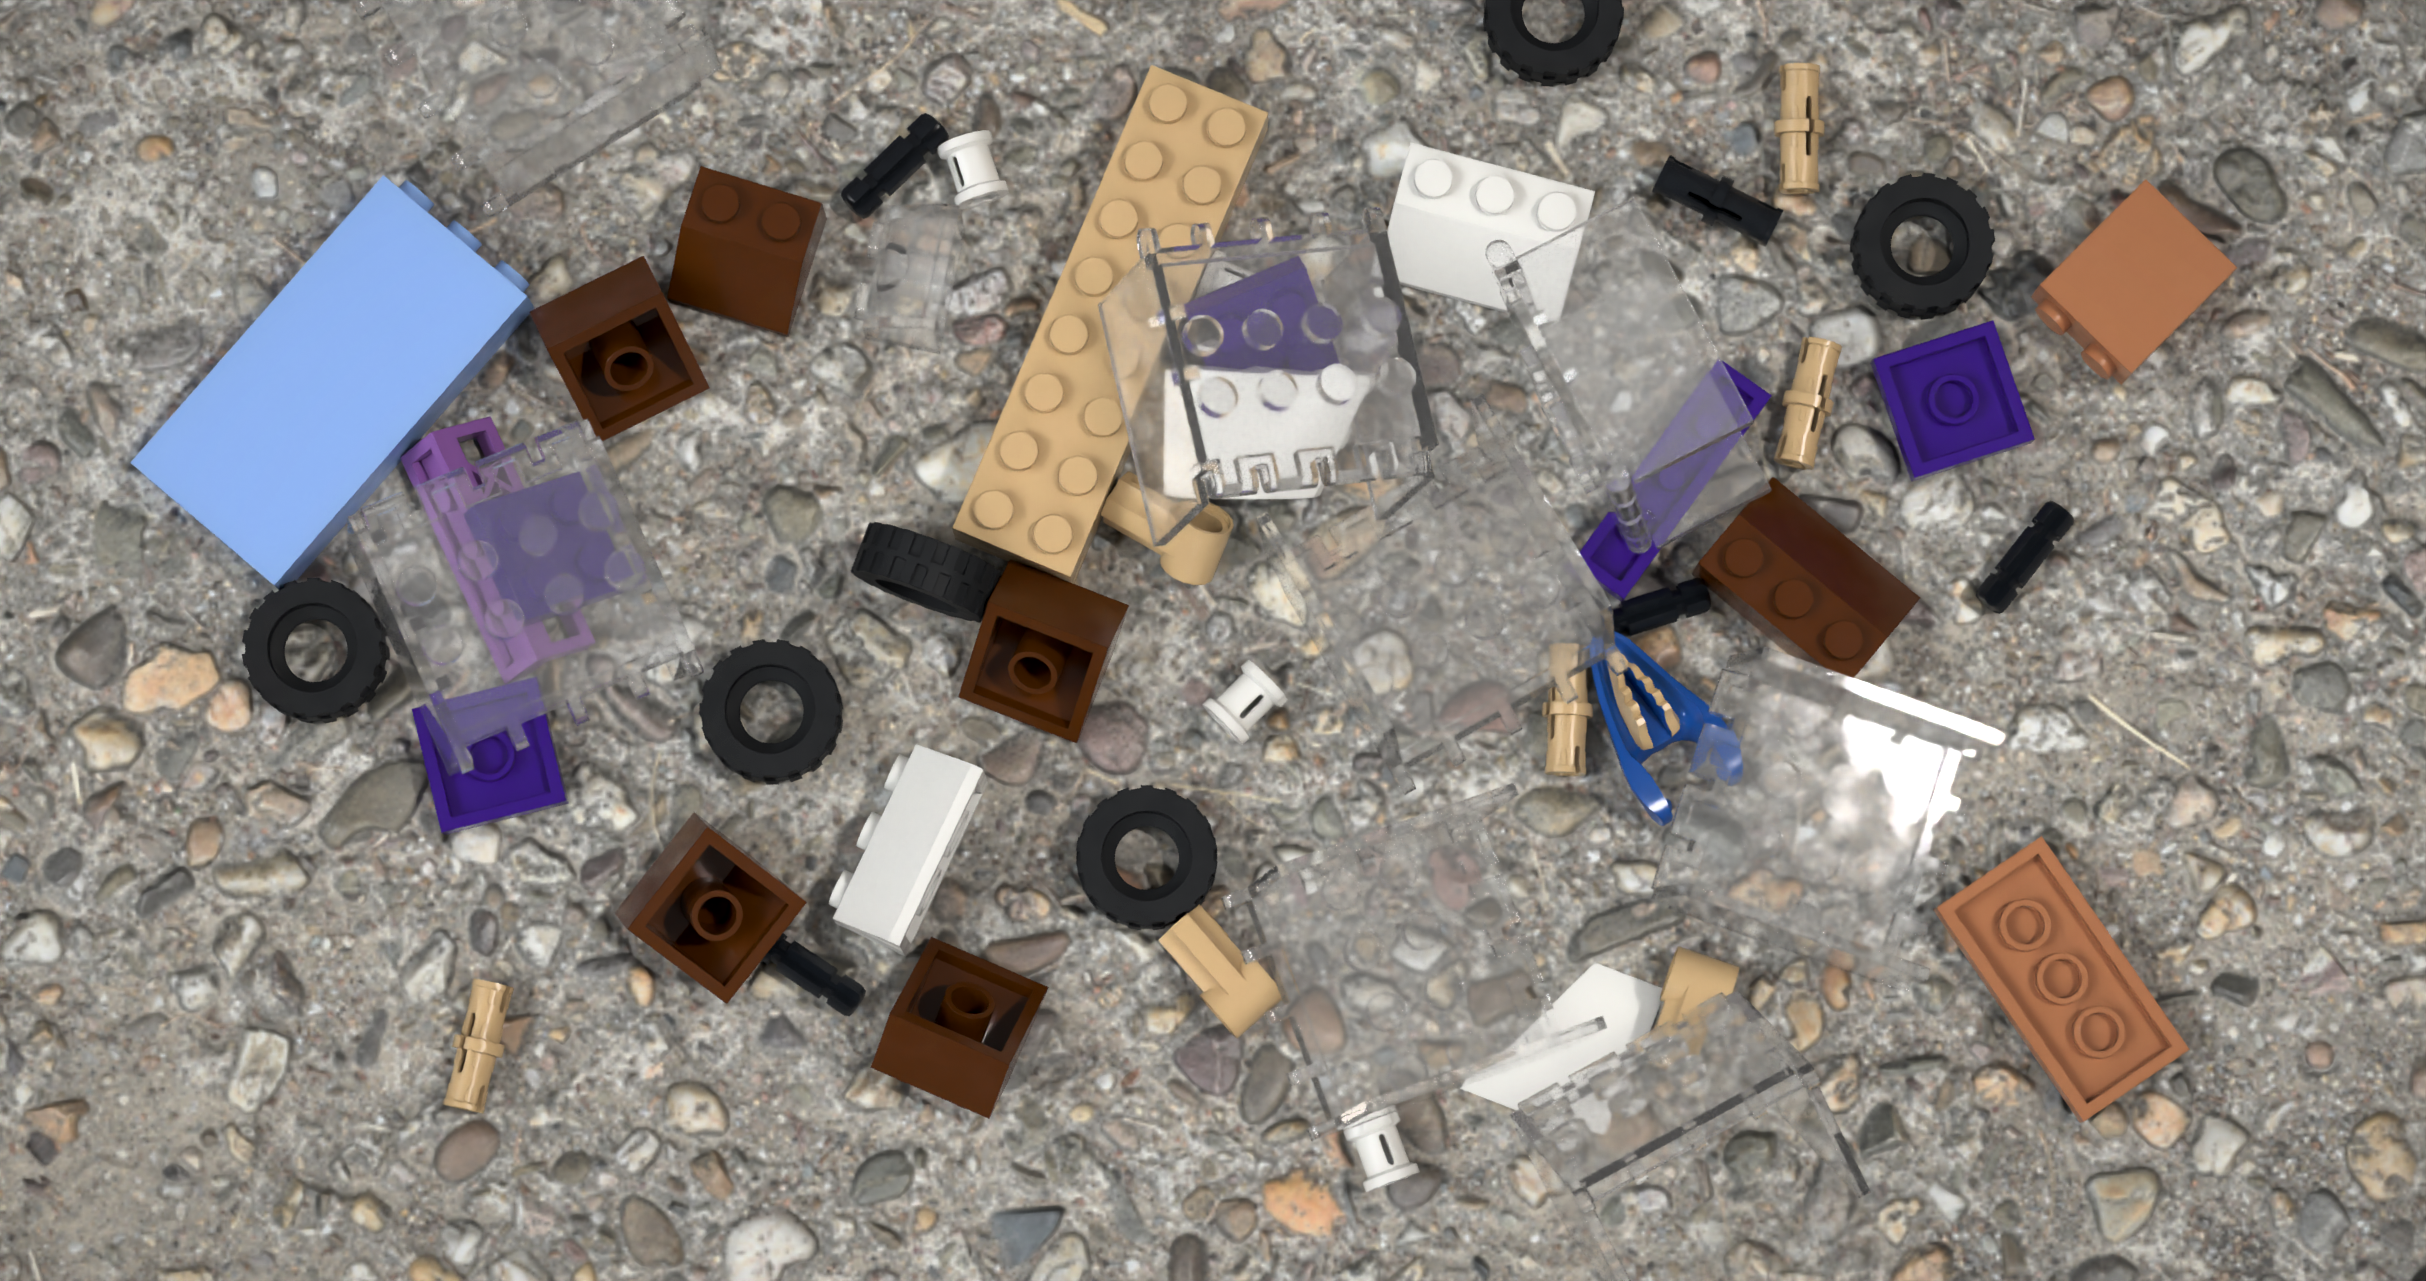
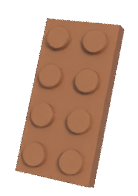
M2042 836L1933 909L2080 1123L2086 1121L2190 1050Z

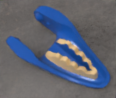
M1612 630L1598 634L1590 645V665L1599 704L1621 770L1631 791L1643 805L1649 816L1661 826L1668 824L1673 818L1671 801L1663 796L1652 776L1642 766L1643 762L1652 754L1664 749L1671 743L1681 740L1695 742L1710 763L1718 780L1724 782L1727 786H1733L1740 782L1742 776L1740 751L1732 731L1722 718L1702 699L1668 674L1629 638Z

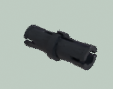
M1672 155L1668 157L1652 192L1659 193L1702 214L1701 221L1710 226H1713L1714 222L1717 221L1760 242V245L1766 247L1783 213V209L1775 208L1732 187L1734 180L1724 175L1719 181L1676 160V157Z

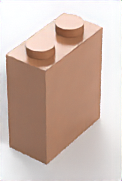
M2145 179L2037 287L2031 298L2038 304L2035 308L2037 315L2052 331L2059 335L2067 332L2084 348L2081 356L2096 374L2106 380L2113 376L2122 385L2230 277L2237 267Z

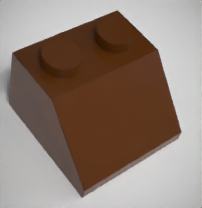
M701 166L680 228L667 296L668 300L789 337L826 224L827 217L823 204Z
M644 256L530 311L540 336L596 444L710 388Z
M1010 559L987 603L958 697L1077 743L1112 658L1129 605Z
M694 812L619 906L615 915L627 930L728 1004L807 902L745 850Z
M931 937L889 1014L871 1068L990 1119L1010 1079L1049 987Z

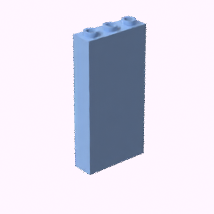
M384 175L379 179L130 462L279 590L284 588L285 583L297 581L401 462L400 457L415 446L526 319L530 311L534 309L528 296L523 293L530 284L503 260H500L495 267H492L479 256L476 251L482 246L481 242L457 221L453 220L445 227L428 213L434 206V203L407 180L398 188Z

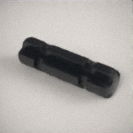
M927 113L921 114L907 128L910 134L905 139L899 135L864 169L867 175L862 180L856 177L842 190L841 197L856 215L865 219L873 214L883 204L880 198L885 193L891 196L926 163L923 156L928 151L934 155L937 152L938 146L948 141L949 135L937 119Z
M2053 501L2046 502L2033 518L2032 523L2034 526H2027L1996 565L1995 569L1998 572L1996 574L1990 573L1978 588L1976 597L1989 610L2000 614L2008 608L2018 595L2017 587L2022 589L2055 548L2053 541L2059 542L2073 525V516L2061 505Z
M1694 578L1678 583L1676 590L1673 591L1666 587L1621 601L1619 608L1616 609L1609 605L1593 610L1587 615V626L1592 640L1598 634L1609 630L1620 634L1627 632L1629 636H1633L1677 622L1679 615L1682 614L1689 618L1705 613L1711 607V598L1703 579Z
M784 933L761 960L767 965L771 962L776 964V971L817 998H820L822 995L828 999L826 1003L844 1016H850L854 1013L866 993L863 985L846 974L840 977L837 975V968L795 940L792 944L786 941L788 936Z

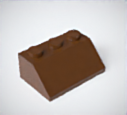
M1774 477L1739 513L1698 562L1692 572L1695 578H1702L1707 588L1838 696L1920 599L1917 594Z

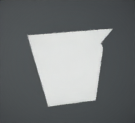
M1595 962L1505 1050L1501 1063L1456 1082L1452 1086L1581 1136L1608 1143L1659 1009L1662 988Z

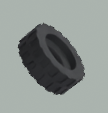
M1485 0L1483 25L1484 32L1487 31L1489 37L1488 45L1492 53H1497L1501 59L1500 64L1508 71L1511 69L1519 74L1518 78L1526 82H1530V80L1540 82L1541 86L1553 87L1555 83L1573 84L1577 82L1578 78L1584 75L1589 77L1596 72L1598 66L1603 61L1606 62L1618 40L1624 18L1622 0H1581L1585 17L1578 33L1571 39L1561 43H1547L1535 38L1527 30L1522 17V8L1525 0Z
M1923 173L1919 177H1912L1911 174L1900 177L1896 183L1892 185L1887 183L1880 188L1877 194L1872 199L1870 198L1863 208L1855 224L1854 234L1850 241V252H1853L1854 259L1851 265L1854 275H1858L1862 282L1860 285L1867 296L1870 294L1878 301L1876 305L1885 311L1887 309L1893 310L1898 313L1897 316L1908 319L1910 316H1919L1921 320L1933 319L1936 314L1940 313L1946 315L1955 311L1963 302L1966 303L1986 277L1994 256V252H1992V245L1995 242L1994 229H1990L1988 222L1990 216L1986 208H1982L1976 201L1977 196L1970 189L1966 191L1957 185L1958 181L1949 177L1946 180L1937 178L1935 174ZM1917 216L1930 217L1942 223L1949 231L1953 241V255L1947 267L1941 272L1928 277L1914 276L1902 270L1894 260L1891 251L1893 233L1902 222L1909 218Z
M870 522L868 524L851 569V573L854 576L886 593L948 616L976 622L982 621L987 603L1001 575V571L996 569L995 566L962 549L908 529L879 522Z
M307 578V581L299 583L294 580L285 583L284 588L277 592L272 590L263 598L265 600L258 609L254 608L249 617L251 620L248 630H244L242 642L245 644V654H242L243 665L248 669L250 675L248 679L253 688L279 712L288 717L297 718L302 722L313 723V721H323L324 723L337 721L336 718L343 715L349 717L359 711L358 707L366 701L369 703L376 695L374 691L380 682H384L387 674L385 670L386 660H390V648L387 646L385 638L388 635L376 611L357 592L333 580L326 582L320 578ZM310 620H325L336 625L344 634L347 642V658L343 667L335 676L321 682H309L300 679L293 674L285 659V645L289 635L297 626Z
M765 639L752 641V645L744 648L740 645L730 651L731 655L724 661L719 660L713 667L714 673L710 680L706 679L702 692L704 695L702 703L699 704V715L702 719V730L705 739L721 762L732 772L738 773L744 779L755 782V780L762 781L767 785H779L781 781L790 780L794 782L802 779L803 774L810 770L814 772L823 765L822 760L828 753L831 755L837 745L836 739L838 734L841 733L843 726V703L837 684L825 664L812 655L811 651L801 645L797 647L791 645L789 641L779 639L776 642H766ZM765 681H779L791 686L799 694L803 704V719L800 727L790 738L779 743H764L754 739L746 732L740 718L741 703L747 692L755 685Z
M1141 785V788L1129 790L1128 787L1117 791L1115 796L1108 800L1105 798L1100 802L1091 816L1088 815L1077 841L1076 865L1078 876L1089 901L1097 910L1106 915V918L1116 924L1126 925L1130 929L1159 930L1178 922L1199 904L1202 905L1215 880L1217 845L1210 823L1206 816H1203L1197 809V805L1168 788L1163 790L1153 788V785ZM1139 827H1155L1166 832L1173 839L1178 849L1179 863L1174 876L1166 884L1156 889L1143 890L1129 885L1122 879L1115 865V852L1120 840L1128 832Z

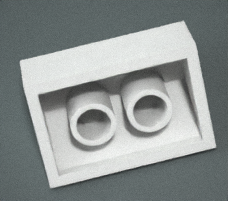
M1410 143L1376 278L1559 327L1595 191Z
M917 744L910 758L899 754L884 785V789L892 792L890 800L882 816L875 812L870 814L858 838L856 846L865 850L857 869L855 873L844 870L831 894L828 904L837 908L833 917L837 925L905 957L907 956L987 788L988 781L984 769Z

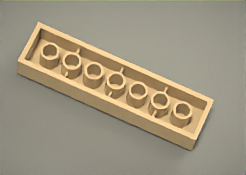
M1150 66L952 527L955 540L1008 562L1011 559L1065 581L1075 583L1102 520L1101 512L1105 501L1119 480L1185 325L1179 307L1193 302L1205 267L1212 253L1215 254L1268 130V112L1156 66Z

